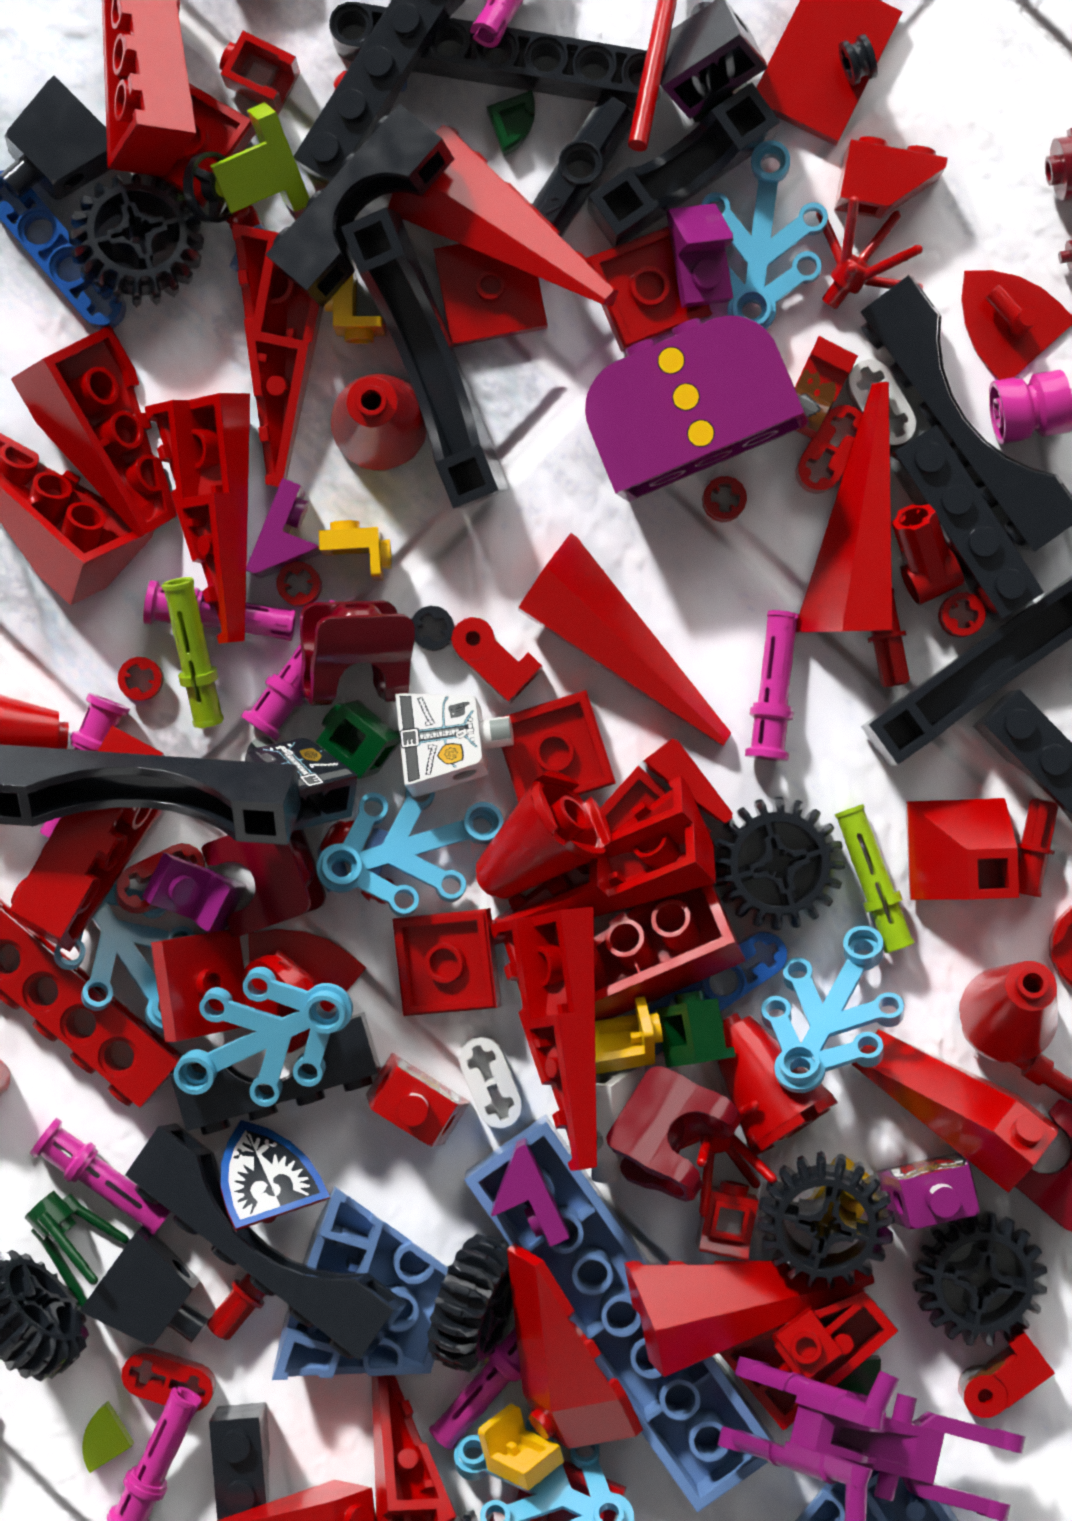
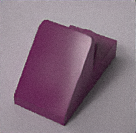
M714 203L668 209L666 215L681 307L687 308L729 302L733 298L726 248L734 239L733 233L717 205Z
M282 478L246 567V571L252 576L261 579L280 571L286 564L294 561L302 562L321 554L318 545L289 534L292 527L300 528L309 506V501L303 499L306 492L301 485Z
M164 852L142 898L154 906L188 917L205 931L212 933L226 929V918L234 913L247 885L236 879Z
M525 1137L515 1144L492 1205L491 1217L529 1200L531 1206L525 1208L524 1212L536 1238L545 1234L551 1247L569 1239V1230Z

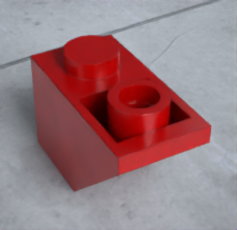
M863 136L859 140L851 139L844 153L834 210L847 213L850 198L856 196L859 199L857 215L882 219L937 182L947 166L948 157L938 156L934 149L926 146L912 145L908 146L907 150L890 147L886 140L873 136Z

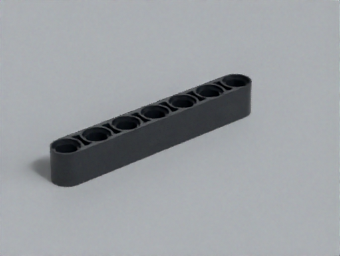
M345 2L333 10L329 19V29L334 47L343 59L351 62L354 61L387 7L359 2ZM449 18L412 70V72L526 91L532 90L533 92L597 102L603 94L618 99L629 108H635L639 87L635 86L629 78L637 72H643L647 50L510 27L506 28L500 43L496 47L489 48L479 44L473 38L476 33H471L470 29L474 21ZM357 24L365 28V32L357 39L349 40L341 36L342 31L349 25ZM447 40L456 41L462 46L461 50L452 56L441 54L437 51V47ZM494 48H501L506 50L510 57L501 64H494L489 62L485 55ZM542 56H549L554 58L559 65L550 72H542L534 67L533 62ZM589 64H597L602 66L607 74L601 79L591 80L586 78L581 70ZM660 83V88H659V93H658L657 101L660 99L661 94H662V91H663V88L661 87V83Z

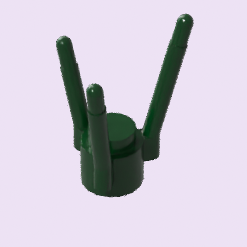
M54 1190L39 1201L25 1215L24 1219L33 1227L31 1229L32 1234L41 1242L65 1284L69 1286L71 1294L80 1302L79 1306L82 1308L87 1301V1297L55 1243L59 1245L89 1284H97L98 1277L66 1237V1234L77 1224L71 1216L73 1214L77 1215L121 1244L128 1243L129 1237L106 1220L82 1206L71 1193L62 1199Z

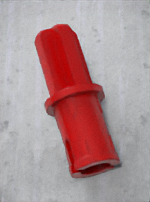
M892 588V630L871 631L872 637L867 638L868 643H873L881 685L887 688L904 685L910 680L902 637L906 636L907 633L906 630L901 631L894 588Z
M1032 798L1029 801L1021 843H1016L1017 848L1020 849L1018 855L1019 894L1042 897L1041 891L1049 855L1055 854V850H1051V844L1059 806L1054 801L1040 798Z
M246 1272L241 1280L235 1279L231 1283L233 1290L207 1321L209 1330L220 1339L230 1340L255 1308L261 1309L265 1304L263 1298L266 1294L253 1286L250 1282L252 1275Z

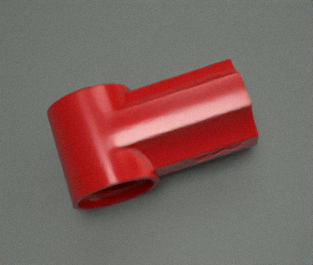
M911 504L897 511V517L891 524L904 561V565L900 566V573L914 602L918 606L963 585L964 576L953 552L946 545L937 513L930 504Z

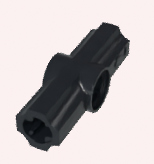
M603 94L600 96L572 142L567 144L561 151L558 164L532 203L560 232L558 235L561 238L582 208L588 195L598 188L601 176L631 130L634 113L626 104L614 97H608ZM582 160L592 166L593 172L585 178H577L568 172L567 167L574 161Z

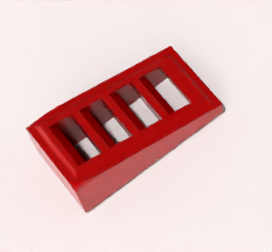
M670 739L641 761L645 764L646 768L667 784L672 779L681 775L688 783L697 807L716 821L726 823L733 818L732 811L677 739Z

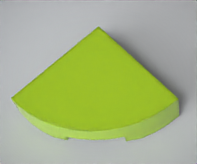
M109 1400L92 1416L83 1435L82 1453L89 1473L128 1450L135 1443Z

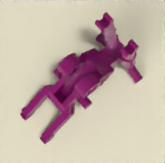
M739 1356L735 1371L736 1376L797 1395L795 1403L799 1405L790 1442L786 1441L785 1446L739 1429L735 1430L726 1426L721 1428L718 1446L753 1455L768 1461L774 1466L785 1467L828 1484H835L837 1482L846 1484L845 1521H866L867 1488L873 1469L879 1471L874 1496L894 1501L900 1476L907 1490L918 1497L974 1511L979 1515L995 1520L1008 1521L1011 1504L934 1483L945 1433L1023 1454L1026 1436L998 1428H987L929 1411L912 1421L917 1398L897 1393L892 1417L886 1416V1409L900 1379L883 1371H879L867 1396L806 1378L799 1373H790L777 1369L765 1362Z

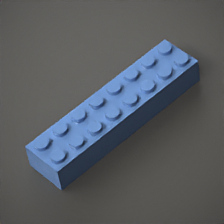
M545 1114L466 1170L464 1181L510 1246L515 1243L544 1260L575 1310V1315L569 1320L575 1323L588 1339H593L602 1353L594 1359L597 1366L608 1381L612 1378L618 1379L643 1428L642 1435L698 1513L768 1463V1461L753 1455L718 1446L722 1426L743 1430L775 1442L774 1437L716 1355L666 1377H663L649 1362L640 1314L632 1307L624 1263L639 1261L644 1265L652 1264L585 1169L570 1171L568 1162L572 1160V1155L569 1153V1146L547 1114ZM525 1137L569 1230V1239L551 1247L545 1234L536 1238L524 1212L525 1208L531 1206L529 1200L491 1217L492 1205L515 1144Z

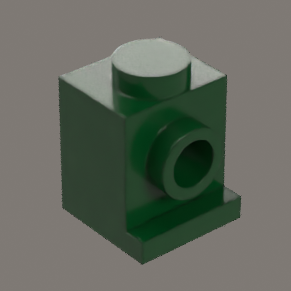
M359 700L343 704L341 702L337 703L329 710L321 723L325 729L315 741L329 754L353 770L358 775V779H362L379 773L400 744L399 730L394 731ZM358 729L367 736L363 742L357 736Z
M704 990L674 995L676 1005L656 1009L661 1023L662 1047L666 1068L736 1057L734 1047L726 1048L723 1032L724 1023L720 1014L718 998L705 1000Z

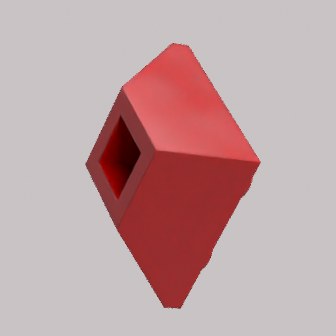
M1005 798L905 801L910 900L1019 898L1018 848Z

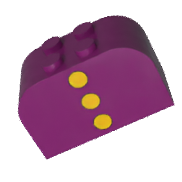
M733 315L716 317L704 323H701L699 318L692 319L673 328V336L655 344L653 339H647L630 346L625 350L627 357L608 365L596 376L587 393L585 416L615 494L631 502L810 425L774 339L764 327L751 319Z

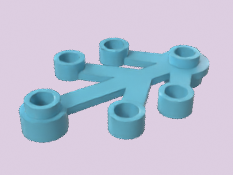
M774 140L760 143L754 149L751 156V170L754 177L758 179L752 235L748 233L730 210L729 199L720 192L709 193L701 203V205H706L713 201L723 203L725 210L722 216L733 233L734 240L731 244L748 264L745 284L729 267L733 298L727 306L728 316L745 317L742 312L743 307L748 303H756L761 308V314L751 320L757 322L766 330L775 319L776 303L800 284H810L816 281L820 276L822 263L819 256L814 252H801L794 258L792 268L765 286L767 267L807 235L813 236L823 232L828 221V213L825 207L819 203L811 202L801 208L796 219L771 238L778 182L787 176L790 169V153L782 143ZM767 158H774L779 162L780 167L777 171L768 173L762 169V162ZM811 211L818 212L822 217V222L814 227L808 226L803 219L805 214ZM803 260H811L816 265V270L811 275H802L797 269L798 264Z
M406 788L405 802L383 844L362 851L373 826L383 822L388 812V802L383 795L376 792L367 793L359 802L358 816L344 842L330 845L320 854L316 865L318 879L325 888L335 893H347L355 888H359L388 903L392 913L399 917H408L416 911L419 904L418 892L410 885L396 886L369 870L389 865L435 888L441 900L445 902L458 901L466 889L464 876L456 870L445 871L417 855L466 840L480 845L489 844L503 825L502 813L491 803L478 802L468 808L464 820L409 836L421 812L432 805L435 792L429 793V798L424 802H418L412 798ZM370 801H375L381 805L383 811L377 816H370L365 812L364 805ZM479 818L487 820L491 827L490 831L478 833L473 827V821ZM339 861L346 862L350 866V873L345 877L336 876L332 872L334 863ZM448 878L455 879L459 883L460 890L455 894L446 893L442 888V882ZM400 893L409 894L413 899L412 906L407 909L399 908L394 901L395 896Z
M113 885L92 917V920L100 930V937L90 980L83 987L81 1000L85 1007L93 1011L103 1010L110 1004L113 997V987L110 984L117 955L148 1001L144 1013L148 1026L156 1032L164 1033L161 1013L158 1010V1004L160 1003L156 975L136 945L152 948L151 942L168 940L175 936L185 937L196 934L186 926H177L168 931L118 920L109 905L120 906L115 898L116 885ZM129 888L126 892L129 897L137 895L141 901L145 900L142 898L145 889L141 891ZM152 909L141 914L149 919H157L165 914L166 909ZM83 933L74 945V948L79 953V957L75 960L64 959L60 953L62 948L56 945L54 960L60 968L73 970L82 964L86 953L85 945L81 941ZM92 987H100L105 991L106 999L100 1002L93 1001L88 995V990Z
M857 926L846 933L843 939L846 962L823 1004L813 983V971L810 962L804 958L796 957L789 959L783 967L784 984L788 989L795 991L810 1027L802 1043H800L791 1024L792 1013L789 1001L781 996H772L762 1003L761 1015L763 1024L768 1029L774 1031L782 1051L775 1060V1076L779 1084L786 1090L795 1093L809 1092L822 1083L827 1071L855 1062L863 1067H873L882 1061L884 1055L883 1041L880 1036L873 1032L860 1033L851 1043L823 1050L829 1037L876 1022L884 1027H894L899 1025L904 1018V1002L899 995L891 992L880 994L875 1001L844 1010L864 972L877 966L883 958V938L876 929L870 926ZM860 950H868L871 952L867 955L856 954ZM794 971H803L804 973H806V975L802 978H793L790 976V974ZM885 1006H893L897 1011L887 1014L883 1013L881 1009ZM774 1009H780L785 1012L780 1017L768 1015ZM865 1045H871L877 1050L866 1054L862 1053L859 1049ZM797 1067H805L809 1070L803 1074L792 1073V1070Z
M255 967L249 971L243 981L244 994L252 1001L262 1002L269 999L297 1011L281 1017L234 1002L231 994L223 988H211L205 993L200 1001L199 1010L206 1020L210 1022L225 1021L253 1031L210 1052L200 1049L187 1051L182 1055L174 1069L175 1083L182 1091L188 1094H202L211 1087L218 1071L267 1049L260 1074L255 1077L249 1090L253 1102L263 1107L275 1104L282 1092L283 1084L280 1075L291 1038L310 1029L305 1052L298 1057L293 1067V1077L302 1086H315L321 1081L326 1069L323 1056L330 1033L342 1030L349 1023L353 1013V1004L350 996L338 985L321 983L307 991L276 981L274 973L265 967ZM254 978L264 980L268 989H256L252 985L251 980ZM217 999L221 1001L224 1005V1010L216 1011L212 1009L208 1000ZM326 1000L336 1006V1011H324L320 1006V1002ZM191 1062L201 1064L206 1069V1072H196L193 1070ZM305 1063L312 1064L317 1069V1074H306L302 1070L301 1065ZM258 1085H270L274 1090V1094L266 1095L262 1093Z
M528 1418L525 1424L526 1430L531 1431L533 1429V1426ZM468 1435L462 1438L455 1446V1468L464 1479L478 1481L491 1475L533 1495L510 1504H505L500 1500H491L481 1509V1521H487L488 1515L492 1512L502 1513L505 1516L503 1521H529L561 1509L579 1516L570 1521H603L600 1518V1514L605 1510H613L618 1514V1518L615 1521H634V1511L630 1502L622 1495L612 1493L609 1490L599 1463V1444L588 1445L594 1450L593 1454L588 1457L579 1456L576 1453L577 1448L570 1449V1459L576 1467L582 1469L590 1497L571 1488L563 1464L528 1491L488 1471L483 1453L477 1459H469L464 1455L469 1448H479L482 1450L479 1435ZM550 1437L549 1439H547V1440H550V1441L554 1442V1438H553V1437Z

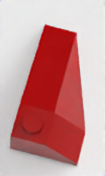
M111 325L41 359L10 378L37 425L139 538L177 516L162 461L153 455L147 431L152 428L151 423L147 420L146 414L141 413L134 387L140 385L135 367Z
M878 1029L875 1032L883 1041L884 1055L882 1061L873 1067H863L857 1062L851 1064L1007 1193L1031 1170L1058 1134L1059 1126L1019 1094ZM865 1045L860 1051L870 1054L877 1049L874 1046Z
M514 1243L507 1249L522 1391L532 1411L528 1415L530 1423L544 1439L547 1440L553 1437L568 1449L636 1437L643 1431V1428L625 1390L617 1378H612L608 1381L597 1366L594 1359L602 1353L593 1339H588L583 1331L569 1320L575 1315V1310L544 1260Z

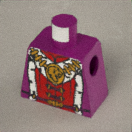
M959 1152L876 1171V1175L880 1178V1191L889 1192L891 1197V1203L885 1209L894 1211L895 1224L907 1229H919L975 1216L980 1213L979 1198L970 1161ZM898 1194L901 1198L902 1206L900 1205Z

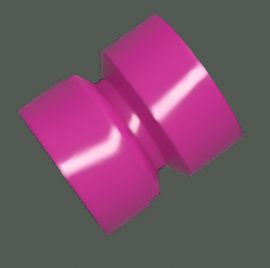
M1059 369L1033 374L1028 385L1023 379H1016L1015 377L996 380L990 383L989 411L997 441L1001 445L1024 441L1031 438L1034 430L1042 438L1066 434L1072 431V393L1064 371Z

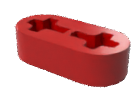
M839 405L832 408L826 414L816 436L808 443L795 468L796 479L805 491L813 494L829 491L842 476L855 437L846 435L838 447L830 444L831 439L836 433V428L831 424V421L840 422L844 417H847L852 421L850 425L851 431L857 433L862 413L856 407ZM826 452L832 456L825 469L831 475L830 480L822 477L817 483L809 479L811 470L806 466V463L808 461L815 464L823 453Z
M179 843L129 866L121 872L116 882L115 898L117 903L123 910L134 914L145 913L156 908L157 906L148 903L146 900L141 901L137 895L129 897L126 894L130 887V880L135 878L139 884L150 881L164 852L205 868L203 854L191 844Z
M144 1347L136 1350L130 1355L122 1368V1382L129 1393L164 1406L173 1387H184L172 1383V1380L187 1383L191 1376L199 1378L198 1386L204 1389L205 1393H197L202 1401L197 1411H201L208 1405L216 1389L215 1376L209 1367L156 1348ZM144 1360L152 1363L151 1371L166 1377V1379L151 1377L148 1383L144 1384L139 1381L140 1373L133 1370V1367H140Z

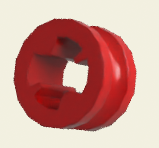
M719 476L711 480L702 496V508L706 515L720 523L730 522L738 518L747 502V492L743 484L730 476ZM719 487H728L730 496L737 497V507L731 504L728 508L730 512L719 511V503L711 501V493L714 492L718 495Z
M294 561L286 564L280 570L276 579V587L279 595L288 604L295 607H305L309 603H314L319 598L322 591V580L319 573L311 565L305 562ZM304 572L310 574L312 579L307 580V583L312 585L311 591L307 595L298 592L295 597L290 596L287 590L291 589L292 586L286 583L289 576L293 574L300 577Z
M968 592L956 593L945 599L938 611V623L942 630L956 638L967 637L977 632L984 624L986 617L985 606L981 599ZM957 602H964L966 611L974 613L973 622L971 620L965 622L966 628H959L958 620L950 618V608L952 610L958 608Z
M137 656L128 659L122 664L118 671L117 681L120 690L125 696L133 700L146 701L152 699L161 690L163 674L156 662L146 657ZM135 666H139L143 671L149 669L153 671L154 680H148L153 685L146 692H143L139 687L130 688L128 685L127 677L133 678L129 671Z

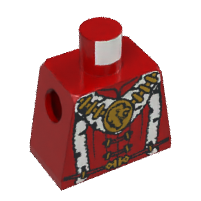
M393 1052L365 1094L371 1110L430 1147L445 1144L471 1102Z

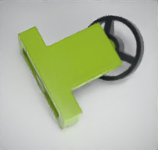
M265 102L247 110L260 144L228 158L214 151L202 152L193 156L188 162L183 175V193L188 208L200 221L205 223L224 222L234 212L279 192L283 202L294 212L306 208L310 197L277 113ZM207 157L217 161L210 165L213 172H207L199 168V163ZM194 177L201 182L202 195L209 202V215L200 208L196 200L193 187ZM224 203H226V208L221 213Z

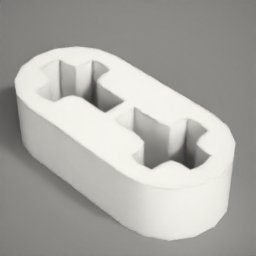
M877 359L860 361L852 368L846 379L847 394L854 407L863 414L870 390L860 391L857 387V384L862 379L861 372L865 371L869 377L878 375L881 380L880 382H889V415L892 419L901 417L904 421V425L899 429L901 437L897 438L893 432H890V449L899 448L913 436L916 430L914 412L885 363Z
M487 1036L473 1037L461 1049L459 1058L461 1071L483 1122L490 1127L499 1129L509 1127L516 1122L522 1108L521 1095L504 1052L497 1041ZM481 1045L484 1052H494L495 1058L490 1060L489 1063L493 1075L492 1078L485 1080L479 1066L470 1067L468 1060L474 1056L473 1048ZM496 1084L503 1098L511 1097L514 1103L508 1106V1116L500 1118L497 1111L489 1113L486 1109V1106L492 1103L489 1086Z

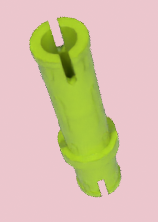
M192 577L175 578L164 582L161 586L165 593L182 672L178 675L180 686L186 687L193 726L195 728L212 727L222 723L224 720L215 681L219 678L216 666L211 665L194 589V579Z
M861 804L836 813L834 816L838 820L851 861L867 900L863 903L865 912H871L877 930L883 938L884 952L890 953L910 946L915 942L911 937L899 904L903 900L900 890L895 891L880 848L865 813V806ZM858 833L860 834L864 848L869 858L871 867L873 869V874H871L864 853L857 837ZM876 882L878 883L884 903L890 915L891 923H889L881 898L879 897L878 891L876 889Z

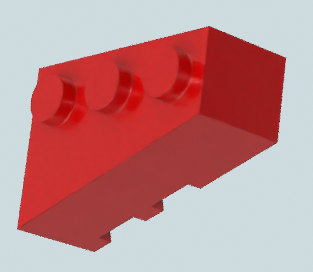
M864 1288L815 1310L817 1313L816 1317L832 1339H836L843 1354L809 1379L835 1387L898 1332L894 1323ZM786 1323L719 1353L734 1372L736 1371L739 1356L768 1363L771 1367L792 1373L790 1367L774 1347L775 1342L770 1336ZM739 1377L783 1431L795 1422L799 1405L795 1403L797 1395Z

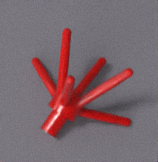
M852 196L849 200L842 248L828 219L823 234L837 265L830 273L834 282L822 297V300L827 305L838 309L850 292L858 294L864 285L890 289L901 281L877 277L876 275L923 252L921 245L918 244L901 251L871 267L866 264L901 218L900 211L892 212L858 257L852 254L859 206L858 197ZM816 212L817 219L821 223L822 217Z
M753 1100L740 1107L738 1111L741 1118L743 1119L758 1110L759 1103ZM735 1134L726 1139L707 1135L691 1139L682 1147L684 1149L698 1142L701 1145L697 1165L701 1168L703 1167L702 1182L704 1184L701 1187L699 1215L702 1217H706L709 1213L714 1160L717 1153L726 1152L754 1189L759 1188L761 1183L746 1161L769 1183L774 1184L777 1182V1176Z

